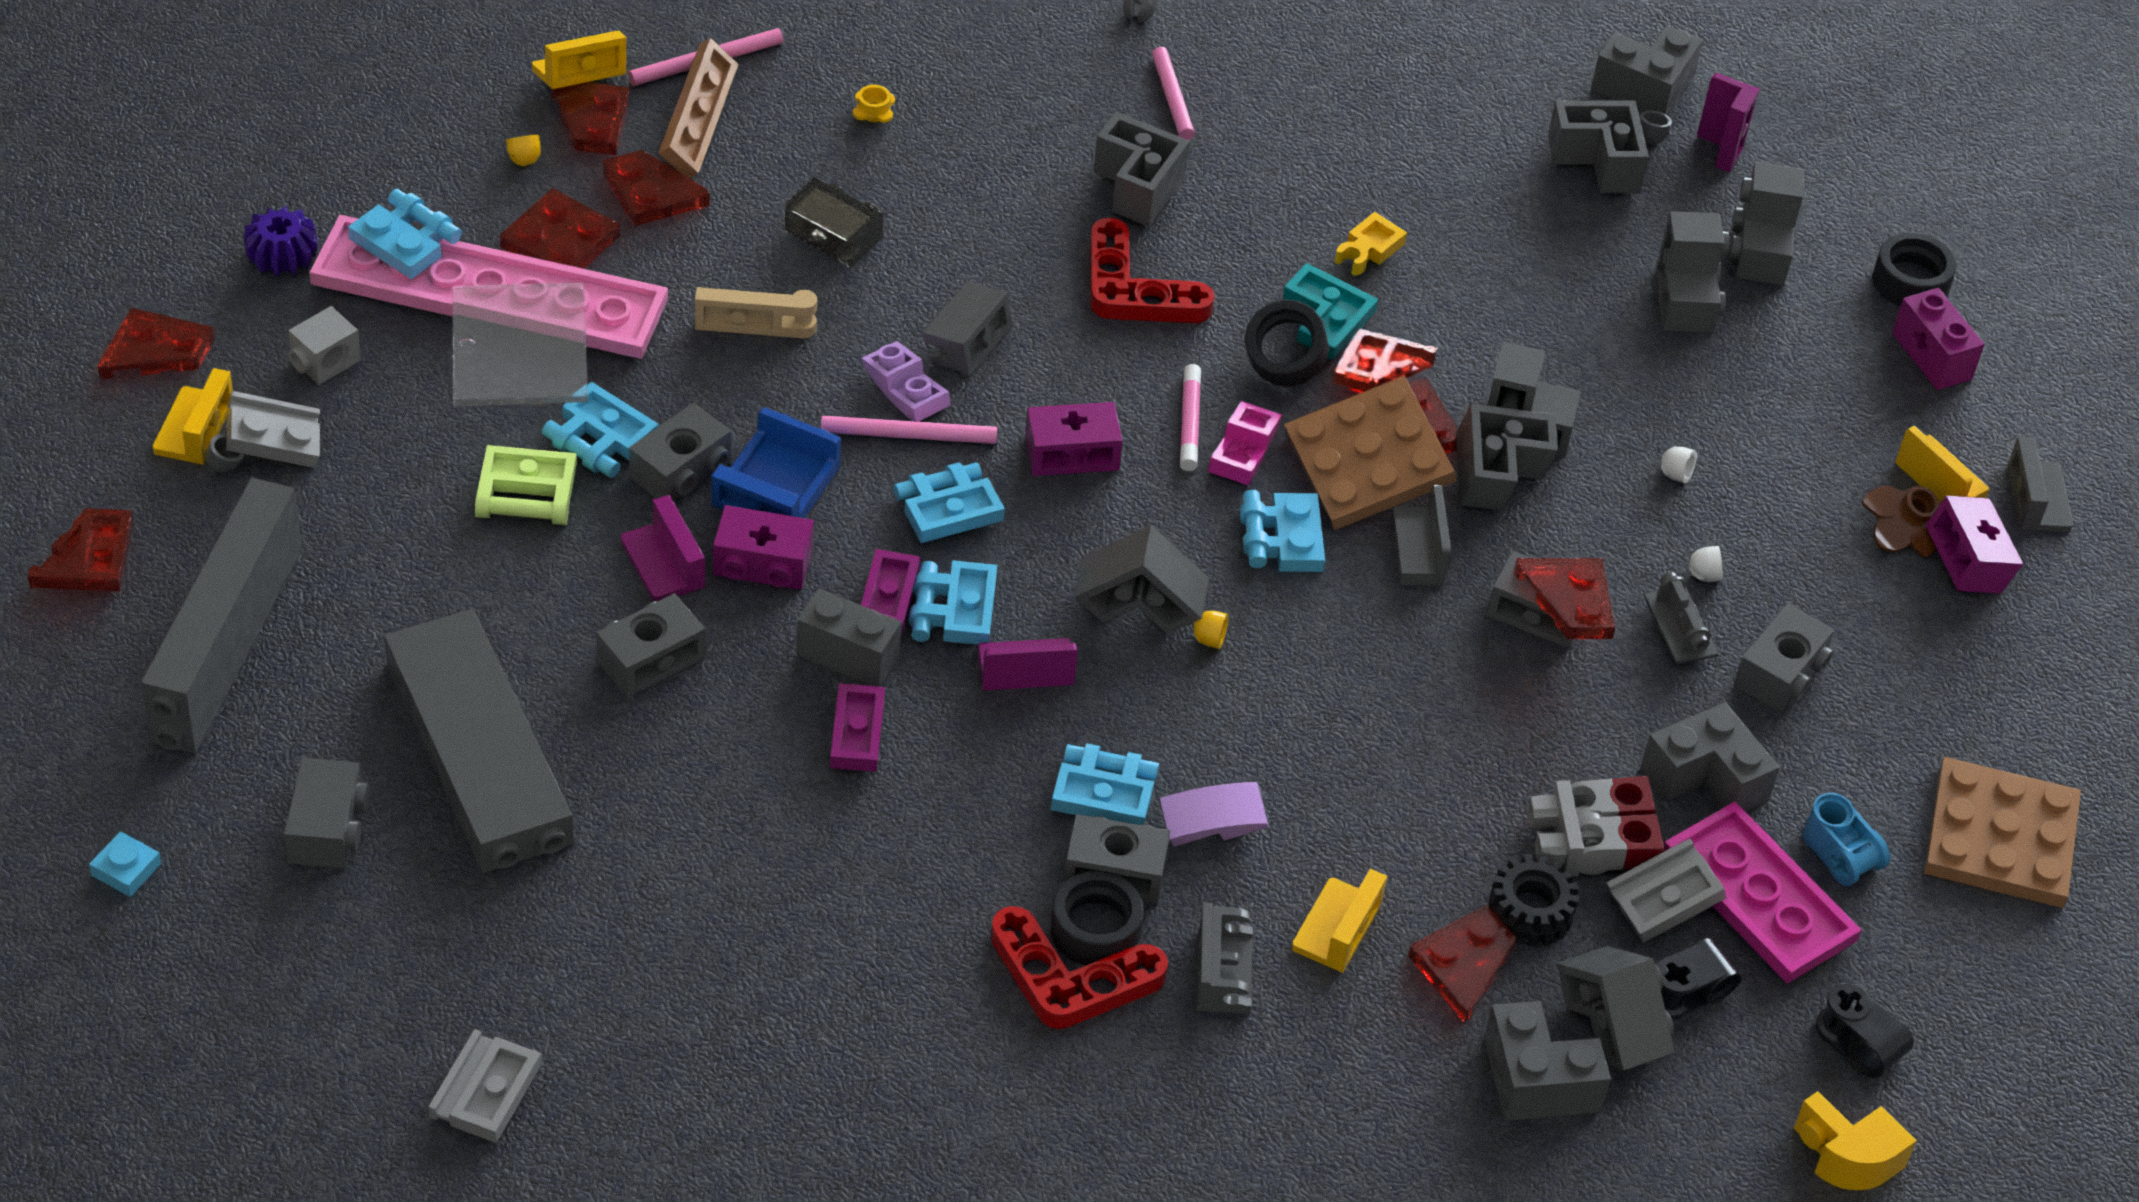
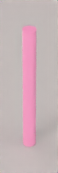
M776 28L720 44L719 46L731 58L783 44V35L781 30ZM696 52L628 71L630 83L634 87L689 71Z
M822 416L821 429L827 430L832 434L983 444L997 443V427L837 416Z

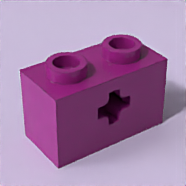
M1939 287L1903 298L1892 334L1936 390L1972 380L1985 344Z
M1114 402L1027 407L1025 441L1032 476L1116 471L1120 469L1123 439Z
M1946 496L1925 525L1958 591L2002 594L2023 565L2000 517L1988 498Z
M725 505L713 544V575L733 580H746L770 584L776 587L802 590L813 552L814 520Z

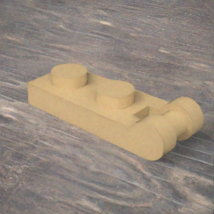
M697 287L695 296V330L809 338L817 330V319L814 315L817 311V296L809 290H799L793 295Z

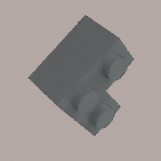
M1666 25L1652 47L1614 33L1598 55L1591 91L1614 101H1636L1637 109L1641 112L1654 110L1668 115L1695 75L1703 39L1669 25Z
M1555 100L1548 132L1553 164H1594L1600 193H1640L1649 155L1636 101Z
M1115 111L1097 135L1093 170L1094 173L1115 181L1112 212L1149 227L1185 178L1190 141Z
M1755 161L1751 178L1743 177L1739 201L1744 202L1742 208L1735 207L1731 231L1738 232V236L1733 235L1729 252V260L1736 261L1735 278L1784 286L1793 257L1794 227L1803 199L1805 169Z
M1670 211L1655 268L1663 331L1713 333L1717 317L1723 316L1725 313L1726 294L1725 291H1719L1721 280L1720 259L1721 256H1727L1729 233L1722 229L1720 213Z
M1502 342L1487 406L1555 414L1558 444L1556 455L1565 457L1581 391L1539 382L1545 351Z
M1470 404L1456 432L1460 506L1502 511L1518 482V477L1542 480L1558 451L1555 414Z
M1150 525L1083 556L1074 597L1103 623L1139 608L1168 634L1202 619L1209 577L1157 529Z
M1724 702L1651 733L1640 769L1645 776H1648L1649 781L1666 802L1704 785L1722 808L1736 802L1746 812L1769 802L1780 767L1729 705Z
M1606 946L1557 963L1567 1009L1590 1016L1594 1037L1600 1038L1608 1066L1624 1071L1675 1053L1672 1042L1674 1025L1669 1013L1665 1010L1661 994L1663 977L1653 958Z
M1541 1001L1492 1005L1484 1042L1504 1121L1601 1113L1611 1077L1600 1038L1551 1042Z

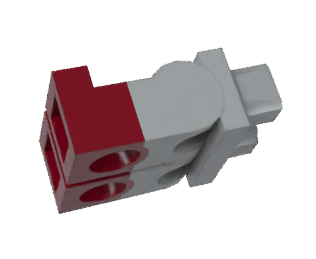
M1648 776L1588 780L1570 784V780L1556 781L1553 794L1530 797L1528 805L1530 827H1554L1555 831L1537 833L1535 840L1537 862L1540 855L1548 857L1547 865H1553L1557 860L1563 864V873L1570 870L1574 877H1578L1579 872L1595 875L1608 870H1631L1664 852Z

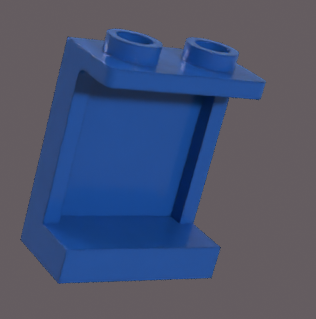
M763 407L758 413L756 433L733 465L729 468L720 464L712 474L711 506L724 510L725 505L805 518L840 468L841 438L827 430L816 428L793 419L786 414Z

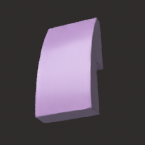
M898 341L885 345L862 358L864 368L876 385L912 421L919 422L951 406L949 391L925 375L922 359Z
M1257 782L1208 786L1160 798L1166 828L1171 830L1169 840L1174 847L1218 833L1225 841L1269 827Z

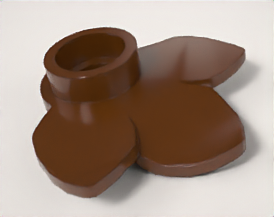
M1885 485L1877 487L1865 495L1861 504L1878 518L1873 529V538L1878 548L1886 552H1898L1911 545L1924 558L1929 557L1935 552L1937 548L1925 526L1939 507L1938 498L1933 491L1923 486L1910 487L1900 491Z

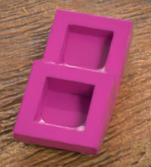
M1241 401L1227 423L1224 438L1211 456L1208 472L1249 486L1271 445L1282 414Z

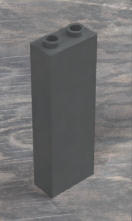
M252 477L247 484L141 682L151 743L158 744L168 750L197 753L302 550L295 488Z
M474 609L384 635L387 667L482 874L498 868H509L517 862L542 854H552L564 847L573 845L572 812Z

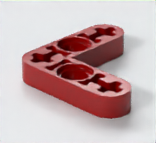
M1102 218L1093 224L1090 240V305L1096 315L1116 320L1202 323L1212 316L1215 295L1210 286L1197 281L1130 278L1128 226L1115 218ZM1106 237L1113 238L1114 247H1106ZM1103 264H1114L1120 270L1106 272L1100 266ZM1157 296L1163 302L1152 305L1144 302L1142 298ZM1107 297H1113V300L1107 299ZM1129 297H1134L1133 301H1129ZM1172 299H1176V303H1171Z
M1010 906L999 910L993 917L991 941L994 948L1038 1018L1051 1028L1063 1029L1071 1027L1152 994L1161 989L1165 983L1168 959L1166 954L1154 945H1136L1069 972L1036 919L1028 910L1022 907ZM1011 926L1014 931L1022 930V947L1019 948L1020 941L1012 930L1005 932L1006 927ZM1036 959L1045 962L1049 966V970L1044 974L1035 975L1027 972L1023 965L1029 960ZM1142 964L1146 969L1154 968V971L1148 974L1145 969L1137 970V965ZM1102 978L1111 981L1116 988L1111 993L1099 994L1093 991L1089 984L1095 979ZM1076 989H1079V994L1075 995ZM1057 999L1060 1004L1068 1002V1006L1062 1009L1058 1003L1051 1005V1000Z

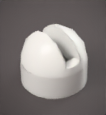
M1672 447L1663 453L1661 459V469L1664 475L1674 481L1686 484L1693 474L1697 453L1695 450L1686 447Z
M1719 546L1704 547L1692 554L1690 571L1694 578L1703 582L1722 581L1723 570Z

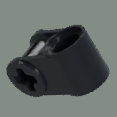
M1712 938L1700 940L1690 948L1662 959L1657 965L1663 977L1661 994L1664 1007L1672 1020L1679 1019L1683 1015L1709 1003L1721 1001L1729 996L1742 981V975Z
M1840 983L1834 986L1827 996L1828 1007L1823 1009L1816 1019L1815 1027L1820 1037L1850 1060L1862 1074L1870 1078L1881 1077L1913 1048V1036L1908 1027L1875 1002L1864 989L1854 984ZM1856 1000L1857 1003L1853 1010L1850 1007L1853 1001ZM1835 1020L1837 1022L1832 1030L1830 1028V1025L1832 1021Z

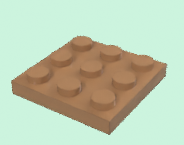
M1405 376L1284 424L1286 435L1315 493H1318L1319 502L1333 530L1432 491L1433 485H1442L1443 487L1457 481L1455 470Z
M1943 757L1939 767L1923 874L2064 908L2069 895L2081 790Z

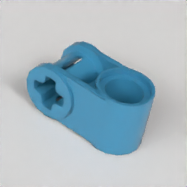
M1825 793L1816 798L1803 828L1802 836L1806 845L1828 867L1835 880L1844 886H1851L1859 880L1860 875L1871 869L1881 870L1889 865L1890 852L1886 842L1880 834L1869 826L1847 798L1837 793Z

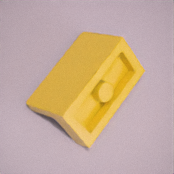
M618 30L545 45V59L533 61L532 71L551 89L626 74V36Z
M213 368L203 389L189 386L181 388L153 444L155 455L204 465L209 443L215 435L219 434L229 414L227 403L233 391L230 371Z
M1916 426L1906 430L1895 463L1920 486L1933 491L1940 504L1946 496L1987 498L1990 488L1932 435L1926 436Z
M1369 869L1359 888L1336 878H1329L1293 940L1292 950L1343 973L1382 904L1388 876Z

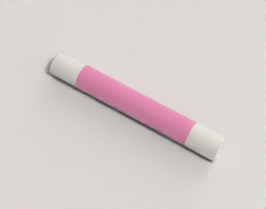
M1195 364L1185 366L1183 377L1180 467L1185 471L1195 470L1198 464L1201 368Z

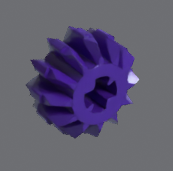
M286 205L280 211H273L267 207L265 215L253 214L252 221L245 226L243 236L246 256L249 259V263L256 264L260 273L272 270L276 277L283 271H288L295 275L297 267L309 268L311 258L316 256V251L318 250L316 227L313 225L312 219L304 216L302 209L289 212Z

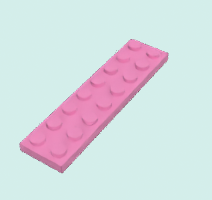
M339 215L309 272L311 285L639 359L643 358L668 301L667 287L461 241L451 244L444 238L438 242L441 245L442 257L411 280L350 240L348 226L358 218Z

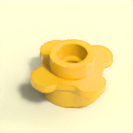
M867 85L855 94V101L858 103L857 107L853 109V116L857 120L886 123L893 119V112L890 109L895 104V97L885 87Z

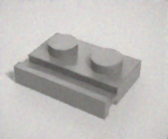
M232 391L227 403V408H229L227 416V451L315 468L320 457V423H318L320 409Z
M1690 838L1607 882L1610 895L1614 897L1620 910L1642 943L1726 899L1724 887L1703 856L1695 849L1694 843Z
M474 1029L428 1107L429 1118L437 1120L439 1117L449 1121L452 1127L497 1143L542 1065L541 1053L498 1037H494L492 1040L482 1036L481 1031Z

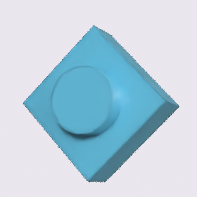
M120 831L91 861L89 866L91 876L131 897L161 865L159 852Z

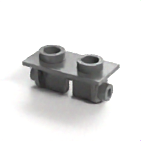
M1674 572L1663 575L1660 579L1659 590L1645 593L1644 598L1675 664L1718 657L1717 649L1710 637L1711 634L1708 628L1705 627L1686 588L1684 578L1677 576Z

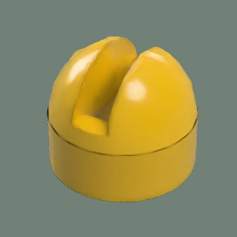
M539 135L521 136L506 140L507 152L510 159L516 165L527 166L538 160L541 154Z
M1219 611L1203 612L1202 619L1194 622V636L1198 642L1208 647L1221 649L1227 632L1229 615Z

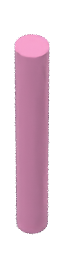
M1165 47L1155 48L1152 52V57L1178 135L1181 138L1190 140L1194 137L1195 132L1168 51Z

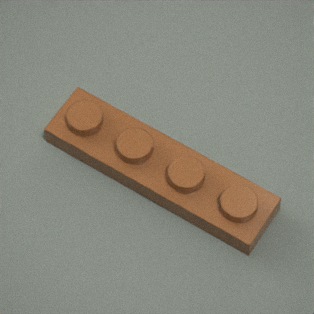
M711 38L699 44L658 152L687 180L700 171L739 65Z

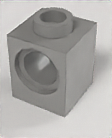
M332 306L288 330L291 349L288 355L292 365L299 373H306L318 385L361 361L358 329Z

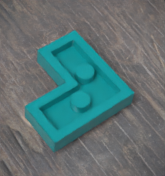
M1308 263L1284 286L1283 299L1300 301L1312 307L1323 320L1329 343L1327 357L1332 360L1377 311L1379 300ZM1302 325L1298 330L1297 342L1311 348V333Z

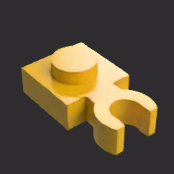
M1374 212L1349 232L1347 242L1338 246L1334 263L1339 265L1346 259H1352L1354 261L1351 274L1354 276L1360 275L1365 271L1369 259L1380 265L1404 246L1407 232Z

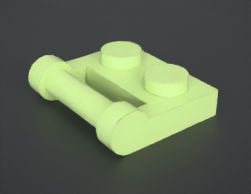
M487 445L476 495L475 517L490 519L491 514L550 519L552 524L567 525L570 498L577 466L576 453ZM495 491L554 497V501L496 497L493 495Z

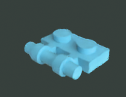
M394 189L388 197V202L396 207V209L390 212L378 204L348 226L349 239L412 280L442 257L441 245L438 242L444 238L451 244H455L460 240L462 230L453 225L452 219L441 211L433 212L425 207L424 200L415 194H405L399 189ZM416 220L424 225V227L417 230L410 224Z
M591 382L562 406L563 419L567 422L561 426L553 420L547 421L543 426L542 435L552 440L553 447L559 451L576 453V456L583 460L582 464L594 473L602 472L606 476L613 478L618 474L621 465L612 459L611 456L618 453L629 460V447L658 428L659 424ZM587 433L598 441L591 445L581 439V437Z
M960 462L947 465L945 471L927 476L923 472L908 476V481L893 485L896 500H905L904 512L920 543L1004 521L1005 508L988 478L982 479L981 468L977 462L964 466Z
M1248 490L1243 493V504L1240 506L1241 523L1246 526V534L1242 538L1243 550L1249 556V565L1251 567L1262 568L1267 564V558H1277L1279 572L1324 571L1325 553L1318 493H1274L1272 506H1265L1261 502L1260 493L1256 490ZM1263 528H1274L1275 536H1268Z
M952 560L951 574L938 573V565L934 562L925 561L921 563L913 589L916 602L910 608L908 620L912 627V638L918 642L927 641L930 637V630L937 626L944 627L943 641L975 645H978V643H989L997 565ZM938 595L948 596L947 605L934 604V598Z
M1086 743L1085 747L1067 744L1064 755L1065 763H1061L1052 797L1051 810L1072 815L1101 816L1108 820L1136 825L1145 824L1159 763L1142 760L1141 754L1128 752L1127 756L1100 751L1101 746Z

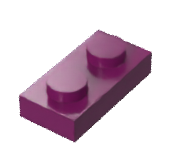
M876 549L861 606L902 621V636L913 596L916 575L920 569V557Z
M839 683L830 768L877 772L885 687Z

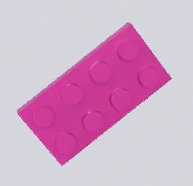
M1736 802L1729 804L1664 842L1665 852L1689 838L1692 840L1695 849L1703 856L1725 889L1726 899L1713 905V907L1787 984L1858 942L1862 930Z

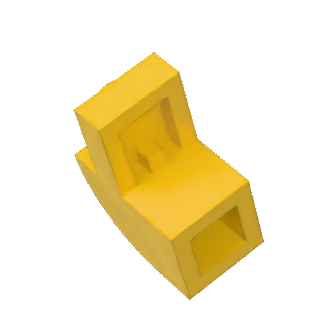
M1818 1091L1803 1101L1794 1125V1129L1799 1133L1802 1141L1821 1155L1814 1173L1824 1181L1847 1190H1868L1885 1183L1906 1168L1917 1141L1882 1106L1855 1125H1852Z

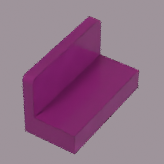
M1714 73L1710 80L1697 136L1720 145L1715 167L1731 172L1745 147L1760 89L1719 73Z
M670 495L654 499L653 524L621 534V544L653 602L660 601L674 593L680 596L705 588V557Z
M1069 638L978 643L977 656L983 690L1074 685L1078 651L1077 645L1070 643Z

